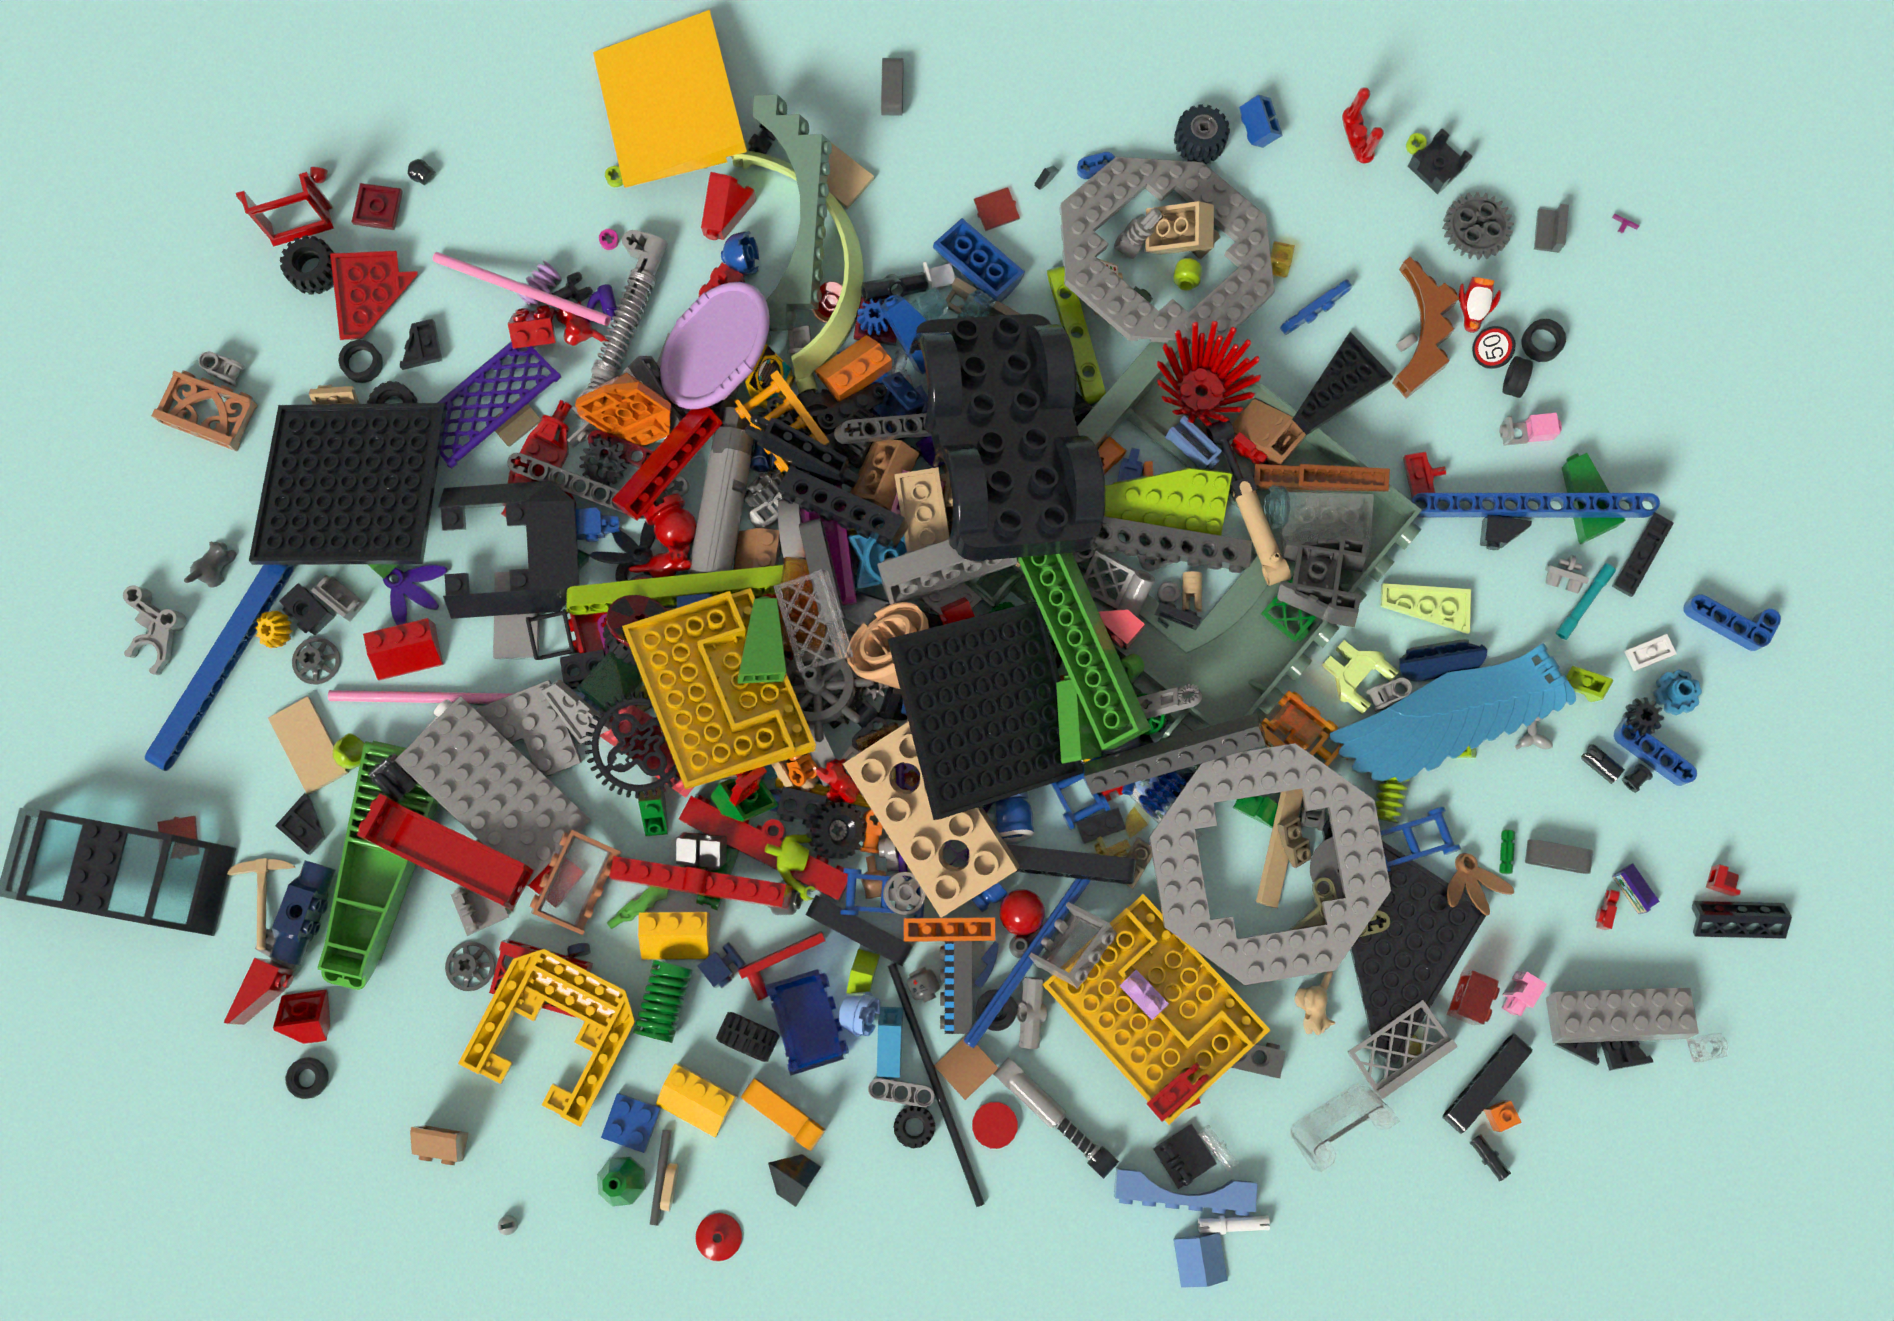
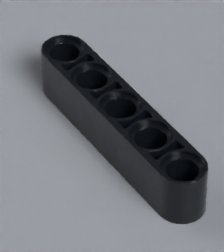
M815 895L805 915L900 966L904 965L913 948L912 945L856 915L840 914V911L844 909Z
M1515 1033L1511 1034L1449 1106L1442 1118L1460 1134L1464 1133L1529 1057L1533 1049Z

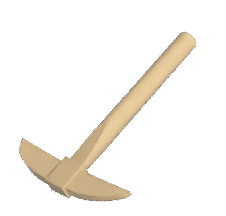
M267 858L255 859V861L239 863L231 867L227 873L230 876L251 872L257 873L256 948L258 950L266 949L267 873H269V870L295 868L294 865L286 861Z

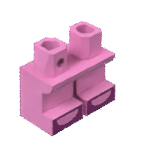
M1516 971L1512 977V980L1517 982L1512 992H1504L1502 994L1507 999L1501 1008L1512 1015L1521 1016L1526 1007L1533 1008L1547 983L1527 971Z

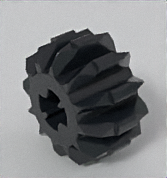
M1647 697L1642 698L1641 701L1636 698L1632 701V704H1628L1625 707L1628 712H1625L1623 717L1629 719V721L1625 722V725L1632 726V733L1638 730L1639 736H1644L1646 732L1651 735L1655 733V729L1661 728L1662 725L1659 721L1664 720V716L1658 713L1663 708L1659 707L1656 709V701L1653 700L1649 703ZM1642 714H1645V719L1641 718Z

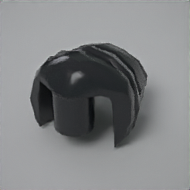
M415 159L409 163L407 173L413 181L426 185L428 178L436 172L424 160Z

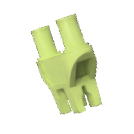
M1343 640L1335 650L1349 661L1345 667L1331 656L1322 666L1335 677L1339 700L1350 703L1363 714L1370 707L1371 703L1356 692V687L1371 670L1376 669L1389 682L1400 671L1384 659L1385 656L1382 652L1357 651L1348 642Z

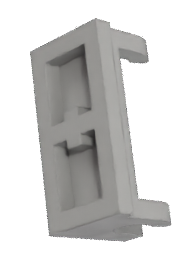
M326 575L311 590L349 622L366 604L332 576L328 577Z

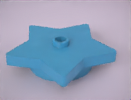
M881 524L877 529L882 528L885 524ZM859 534L848 536L860 560L855 588L882 584L877 564L885 560L884 556L886 553L888 558H896L907 552L904 535L896 549L891 546L884 547L871 537L866 539Z

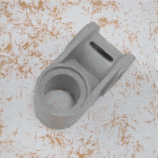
M210 351L201 354L198 360L201 368L209 375L232 386H236V379L240 371L245 369V366L241 363ZM215 361L212 367H208L210 362Z
M1401 677L1371 688L1366 693L1371 696L1375 705L1374 710L1377 712L1407 697L1412 691V685L1408 679ZM1395 685H1403L1405 694L1397 693Z

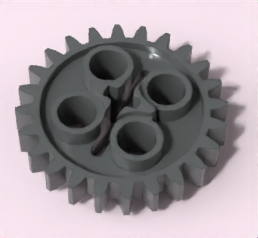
M1476 192L1474 197L1468 193L1465 198L1460 196L1458 202L1453 201L1451 207L1446 211L1447 215L1443 219L1446 223L1442 229L1448 231H1446L1444 237L1451 238L1447 243L1448 245L1455 244L1453 251L1461 249L1460 256L1468 253V258L1471 259L1474 254L1477 260H1480L1483 254L1488 259L1491 254L1496 256L1499 250L1502 251L1505 244L1507 245L1510 241L1509 237L1513 233L1510 229L1514 223L1508 221L1512 215L1505 214L1508 207H1500L1503 201L1494 202L1496 196L1488 199L1487 193L1483 197H1480L1479 192ZM1481 211L1486 212L1489 216H1484ZM1461 217H1466L1468 221H1463ZM1488 230L1493 231L1495 235H1490ZM1467 236H1472L1475 241L1468 239Z

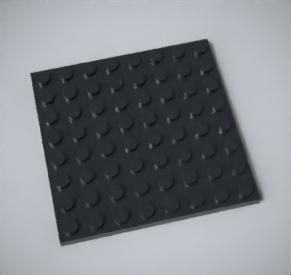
M446 404L278 405L249 562L252 565L423 564L447 412Z
M1036 601L888 639L933 820L943 819L1084 773L1081 760L1063 764L1061 762L1056 682L1061 681L1047 625Z

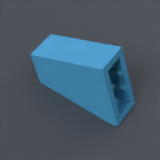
M881 1007L877 1077L884 1079L900 1078L903 1007Z

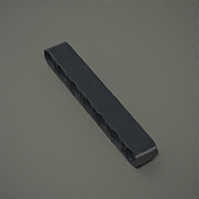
M1006 844L1020 865L1019 869L1015 872L1119 884L1134 883L1136 860L1131 858Z

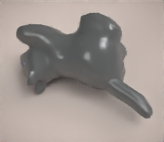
M209 542L210 549L202 558L193 562L190 567V574L184 579V582L190 583L198 579L207 583L211 588L221 585L224 580L221 570L235 559L236 552L234 550L228 551L227 545L223 542Z

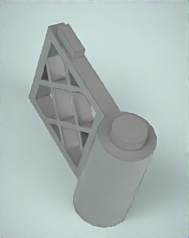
M1099 549L1095 551L1083 577L1086 584L1089 578L1097 577L1099 588L1094 589L1087 585L1092 599L1096 597L1117 610H1129L1136 617H1138L1155 582V578L1151 574L1142 570H1136ZM1099 557L1106 561L1109 569L1099 571L1096 563ZM1122 569L1127 572L1126 580L1118 582L1115 570ZM1110 572L1114 583L1105 586L1101 574ZM1116 587L1118 593L1116 601L1108 596L1106 589Z

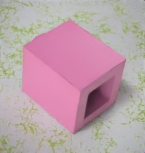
M1557 413L1531 415L1525 421L1528 442L1554 440L1562 430V424L1557 417Z

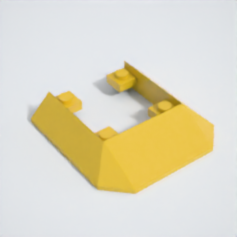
M542 949L511 961L458 1064L502 1084L513 1062L494 1052L515 1012L535 1021L545 1001L585 1021L574 1042L592 1051L593 1054L573 1092L553 1083L542 1106L581 1127L635 1023L626 990L546 949Z

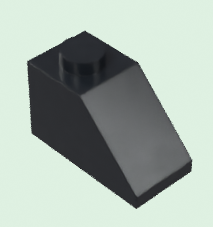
M1487 515L1482 520L1480 546H1486L1488 550L1502 549L1531 526L1532 521Z

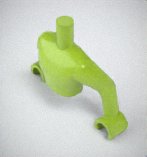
M793 834L786 836L780 847L767 844L765 852L777 856V871L785 883L798 891L802 900H813V898L808 897L807 890L813 892L816 889L813 886L805 887L790 873V871L804 870L809 849L799 843H809L812 841V838H807L806 834Z

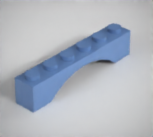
M1116 1168L1114 1197L1119 1199V1203L1133 1204V1200L1142 1201L1144 1206L1156 1207L1157 1202L1165 1203L1166 1208L1179 1209V1205L1189 1206L1188 1210L1203 1211V1207L1212 1208L1214 1213L1226 1214L1227 1209L1235 1210L1236 1215L1249 1216V1212H1256L1257 1183L1230 1180L1221 1187L1209 1192L1181 1194L1157 1186L1139 1170Z

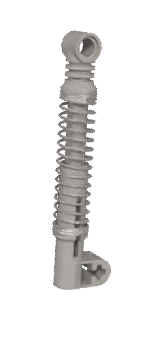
M629 230L623 235L622 244L630 256L638 259V262L629 274L628 285L624 286L626 292H622L624 297L620 298L621 304H617L619 309L614 311L616 316L612 317L614 322L610 323V326L614 329H607L612 336L604 335L609 340V342L602 341L603 345L607 348L600 347L604 354H597L602 360H594L595 362L591 369L592 378L588 388L580 394V397L590 392L594 387L619 376L618 370L622 368L621 364L624 363L623 357L627 356L625 351H628V345L632 344L630 339L634 338L633 333L637 331L638 321L641 320V314L644 313L645 302L649 301L650 290L654 289L656 283L655 275L668 245L664 239L638 230Z

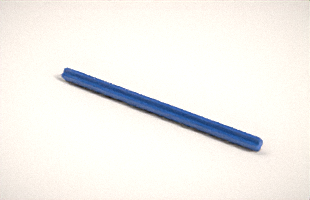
M1075 879L965 1036L964 1042L968 1046L974 1048L1034 963L1029 957L1030 953L1039 956L1044 949L1041 944L1044 937L1050 939L1057 930L1054 926L1057 919L1063 921L1069 913V909L1066 907L1067 902L1075 904L1091 880Z

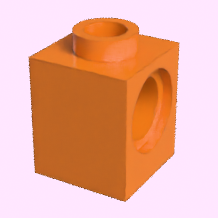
M1502 1100L1484 1109L1493 1131L1502 1132L1522 1123L1510 1100Z

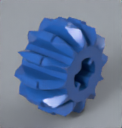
M871 298L870 304L863 302V309H858L857 311L859 315L857 322L861 324V330L868 329L869 335L876 331V334L879 336L881 329L885 332L888 331L887 325L890 324L880 308V305H882L881 299L874 303V300Z

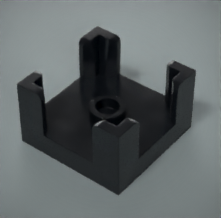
M1443 128L1434 136L1432 142L1424 150L1421 151L1419 149L1412 156L1408 167L1437 195L1467 168L1473 158L1466 150L1461 156L1457 154L1446 143L1450 135Z

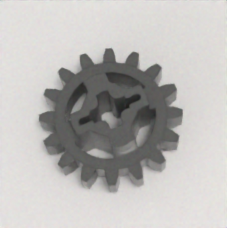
M777 468L765 474H759L748 486L749 490L746 491L744 498L746 503L750 507L755 508L764 502H771L779 493L778 486L785 474Z

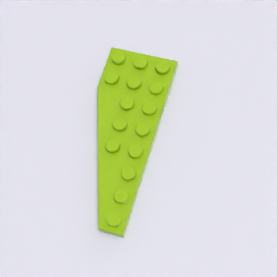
M1186 467L1172 472L1167 471L1157 475L1143 476L1105 485L1106 505L1104 517L1221 536L1232 473Z

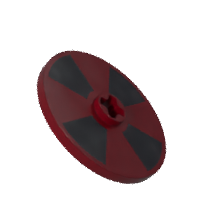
M627 595L618 598L610 605L606 615V622L611 634L619 642L629 647L622 626L667 612V609L649 597Z

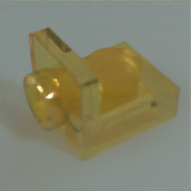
M1274 241L1271 251L1273 275L1285 278L1288 276L1295 245Z

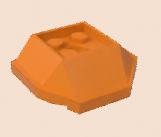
M627 372L594 387L590 392L576 399L575 407L581 418L601 431L639 446H646L670 434L671 403Z

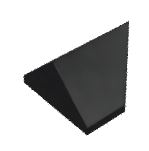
M803 1154L768 1163L776 1194L795 1207L821 1168L820 1165Z

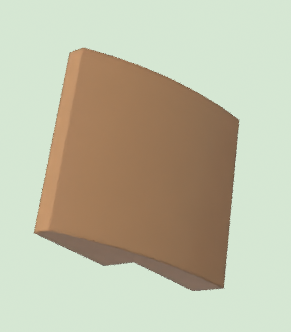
M964 1038L934 1065L964 1100L998 1069L978 1045L972 1048L964 1042Z

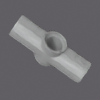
M1024 978L1022 1003L1017 1007V1019L1021 1023L1019 1047L1040 1048L1041 1023L1046 1020L1047 1016L1046 1006L1043 1003L1044 986L1042 984L1044 979Z

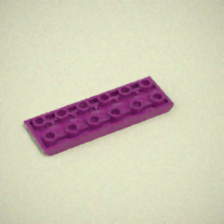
M836 484V485H835L836 487H838V488H840V489H843V488H842V485H840V484ZM803 490L800 494H805L808 490ZM822 498L818 503L825 502L827 498ZM845 506L840 507L837 511L845 510ZM800 507L802 523L821 518L818 513L814 511L809 513ZM821 518L843 606L855 604L857 599L848 530L838 525V522L832 519L831 521H826ZM807 564L811 605L813 611H817L818 607Z

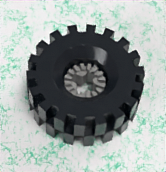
M829 802L821 804L822 807H816L814 809L816 814H810L809 816L812 822L807 823L806 828H810V832L806 833L807 838H812L809 844L811 847H816L814 851L823 857L845 859L856 854L854 850H860L862 846L859 842H864L866 838L862 836V833L866 832V828L862 827V824L866 822L864 818H859L862 814L860 810H855L856 807L854 805H848L846 802ZM834 827H838L839 829L838 831H836V834L831 833V830L834 829Z

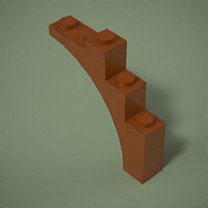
M1411 257L1403 262L1399 270L1409 282L1416 296L1420 311V335L1413 358L1392 382L1406 399L1443 370L1450 361L1446 352L1437 346L1449 338L1454 331L1451 321L1442 315L1454 307L1459 299L1454 288L1446 283L1438 287L1436 281L1422 270L1420 263L1414 261Z

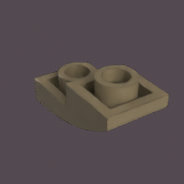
M1292 815L1278 823L1280 839L1292 867L1297 868L1311 860L1309 839L1302 837L1300 817Z
M1138 837L1126 858L1136 860L1134 883L1126 884L1132 889L1152 858L1150 844Z

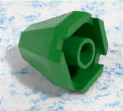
M631 1157L609 1159L597 1174L598 1194L611 1206L634 1204L646 1189L645 1169Z

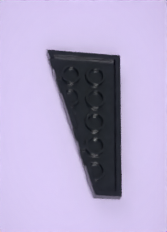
M1349 332L1292 420L1308 435L1389 383L1393 376Z

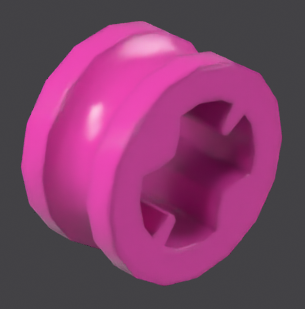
M605 229L599 235L600 244L604 249L612 250L617 247L619 239L614 230ZM609 235L611 238H615L614 240L612 239V243L608 244L607 241H603L606 240V236Z

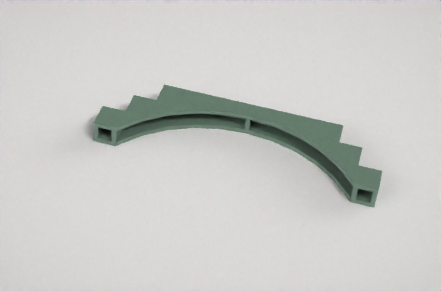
M778 94L754 96L753 117L773 133L786 151L796 175L800 194V224L796 246L788 268L776 289L766 300L770 315L769 331L793 330V325L796 322L795 309H818L822 297L820 291V281L823 279L821 264L824 259L823 239L826 237L824 221L827 217L826 197L829 194L827 178L830 174L829 154L832 152V145L823 134L808 135L809 123L800 114L786 115L787 104ZM768 333L766 345L771 343L770 333Z

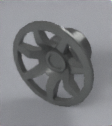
M315 637L305 640L296 648L292 657V668L296 676L303 682L313 685L329 681L336 674L340 665V655L336 646L324 638ZM312 642H323L318 649L310 645ZM327 644L332 648L334 654H323ZM335 658V666L331 670L325 665V661ZM297 660H299L300 665L303 667L300 672L297 668ZM319 669L330 673L327 677L318 680ZM311 670L314 680H308L302 675Z
M461 943L447 957L445 964L446 976L450 983L460 990H478L491 979L495 966L494 958L490 950L481 943ZM467 946H477L480 949L474 955H470ZM463 948L464 954H460L456 958H453L454 954L458 950ZM484 951L488 955L490 963L479 962L478 959ZM451 961L454 962V963H453V968H454V971H455V972L452 973V974L450 973V963H451ZM490 967L487 977L483 979L482 975L478 972L479 969ZM463 976L464 986L459 985L453 978ZM472 976L481 982L476 986L468 987Z

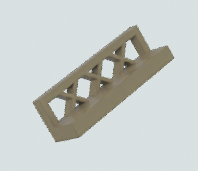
M957 277L952 283L951 292L943 303V306L964 318L974 317L970 314L969 308L976 306L981 308L983 315L976 317L1020 314ZM956 294L964 299L965 305L955 306L950 302Z

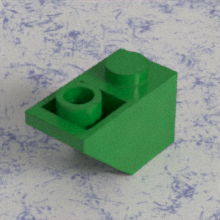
M660 787L656 788L657 796L652 794V790L648 791V798L644 797L643 791L639 792L638 803L645 836L668 834L666 799Z

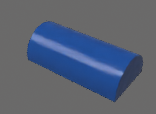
M963 218L933 244L935 251L995 301L1002 302L1017 287L1025 273Z

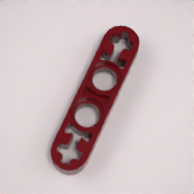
M594 430L588 435V443L594 442V438L598 439L601 436L603 442L610 439L611 446L617 443L622 444L624 454L621 457L627 459L625 463L640 468L648 459V455L654 452L601 430ZM604 449L603 453L608 456V450ZM635 451L643 453V458L640 461L632 460V454Z

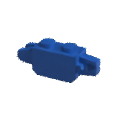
M597 508L576 509L577 540L586 539L587 542H597L600 538H605V534L620 531L619 517L603 515Z

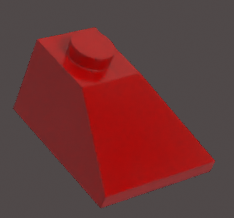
M327 989L282 995L273 1025L274 1031L303 1044L327 1041L330 1029Z

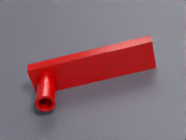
M820 931L741 967L738 970L741 979L748 978L757 1001L770 996L760 971L825 942L824 934Z

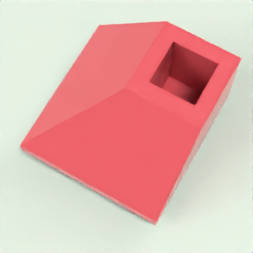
M1129 610L1099 612L1108 634L1111 635V640L1121 648L1125 647L1128 649L1145 627V624Z

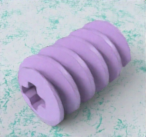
M543 260L545 266L538 264L539 272L533 270L531 273L534 278L528 276L526 278L528 284H523L551 293L548 285L556 287L553 280L561 281L562 279L559 273ZM516 293L529 306L531 304L539 306L537 300Z

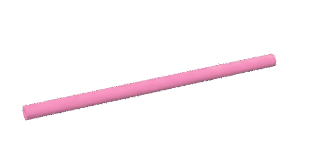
M435 252L433 255V261L599 324L608 326L611 322V317L604 313L445 254Z
M329 690L328 700L441 703L445 699L455 702L461 696L468 704H490L515 693Z

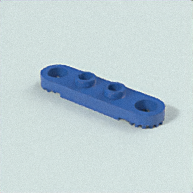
M1346 279L1339 284L1340 286L1337 285L1334 289L1332 288L1300 310L1297 315L1289 318V322L1286 320V323L1280 326L1281 331L1287 335L1305 322L1311 323L1322 310L1324 312L1330 310L1335 305L1334 302L1348 293L1353 285Z

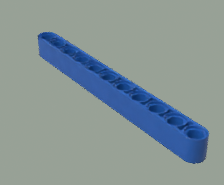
M1418 493L1411 501L1414 504L1417 501H1422L1426 504V508L1422 509L1417 517H1486L1487 515L1507 518H1647L1652 516L1660 506L1659 498L1653 493ZM1444 501L1448 504L1449 508L1440 509L1437 503ZM1489 501L1493 504V508L1486 509L1482 503ZM1460 502H1468L1471 505V508H1461ZM1505 502H1513L1516 508L1508 509L1505 506ZM1528 502H1536L1538 509L1529 508ZM1550 502H1558L1561 505V509L1552 508ZM1573 502H1581L1584 509L1575 508ZM1596 502H1604L1607 508L1604 510L1598 508ZM1619 502H1627L1630 508L1627 510L1621 508ZM1642 502H1650L1652 509L1644 508Z
M294 565L262 566L145 754L147 762L163 771H168L174 765L256 633L257 629L254 627L258 626L257 619L261 617L262 613L269 612L292 575Z

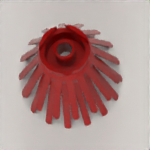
M1213 321L1204 353L1205 333H1200L1198 338V322H1194L1192 324V366L1187 337L1182 338L1181 331L1177 330L1175 337L1182 369L1173 348L1168 347L1164 343L1163 350L1176 379L1163 362L1157 361V366L1175 390L1160 379H1157V383L1176 398L1161 396L1164 402L1180 408L1172 411L1175 415L1185 414L1189 416L1188 422L1194 423L1197 417L1205 425H1212L1207 419L1208 417L1226 422L1230 419L1216 412H1241L1244 408L1221 406L1254 397L1255 393L1252 392L1228 397L1258 382L1261 378V375L1254 377L1252 374L1230 386L1259 362V356L1254 357L1251 361L1247 357L1229 373L1251 345L1249 339L1240 348L1238 344H1234L1224 358L1237 331L1235 327L1230 328L1222 347V335L1217 336L1213 347L1218 322ZM1196 393H1202L1204 396H1198Z

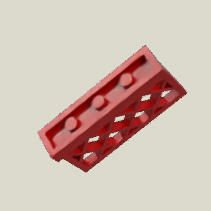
M510 939L501 941L499 947L500 955L489 993L495 994L499 979L503 978L507 971L504 965L506 955L515 959L542 950V948ZM550 951L591 972L593 963ZM544 1003L542 1007L543 1009L575 1017L550 1003Z

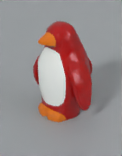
M1472 277L1466 293H1464V285H1460L1459 303L1464 316V328L1467 332H1477L1484 318L1498 305L1501 291L1498 290L1493 299L1494 280Z

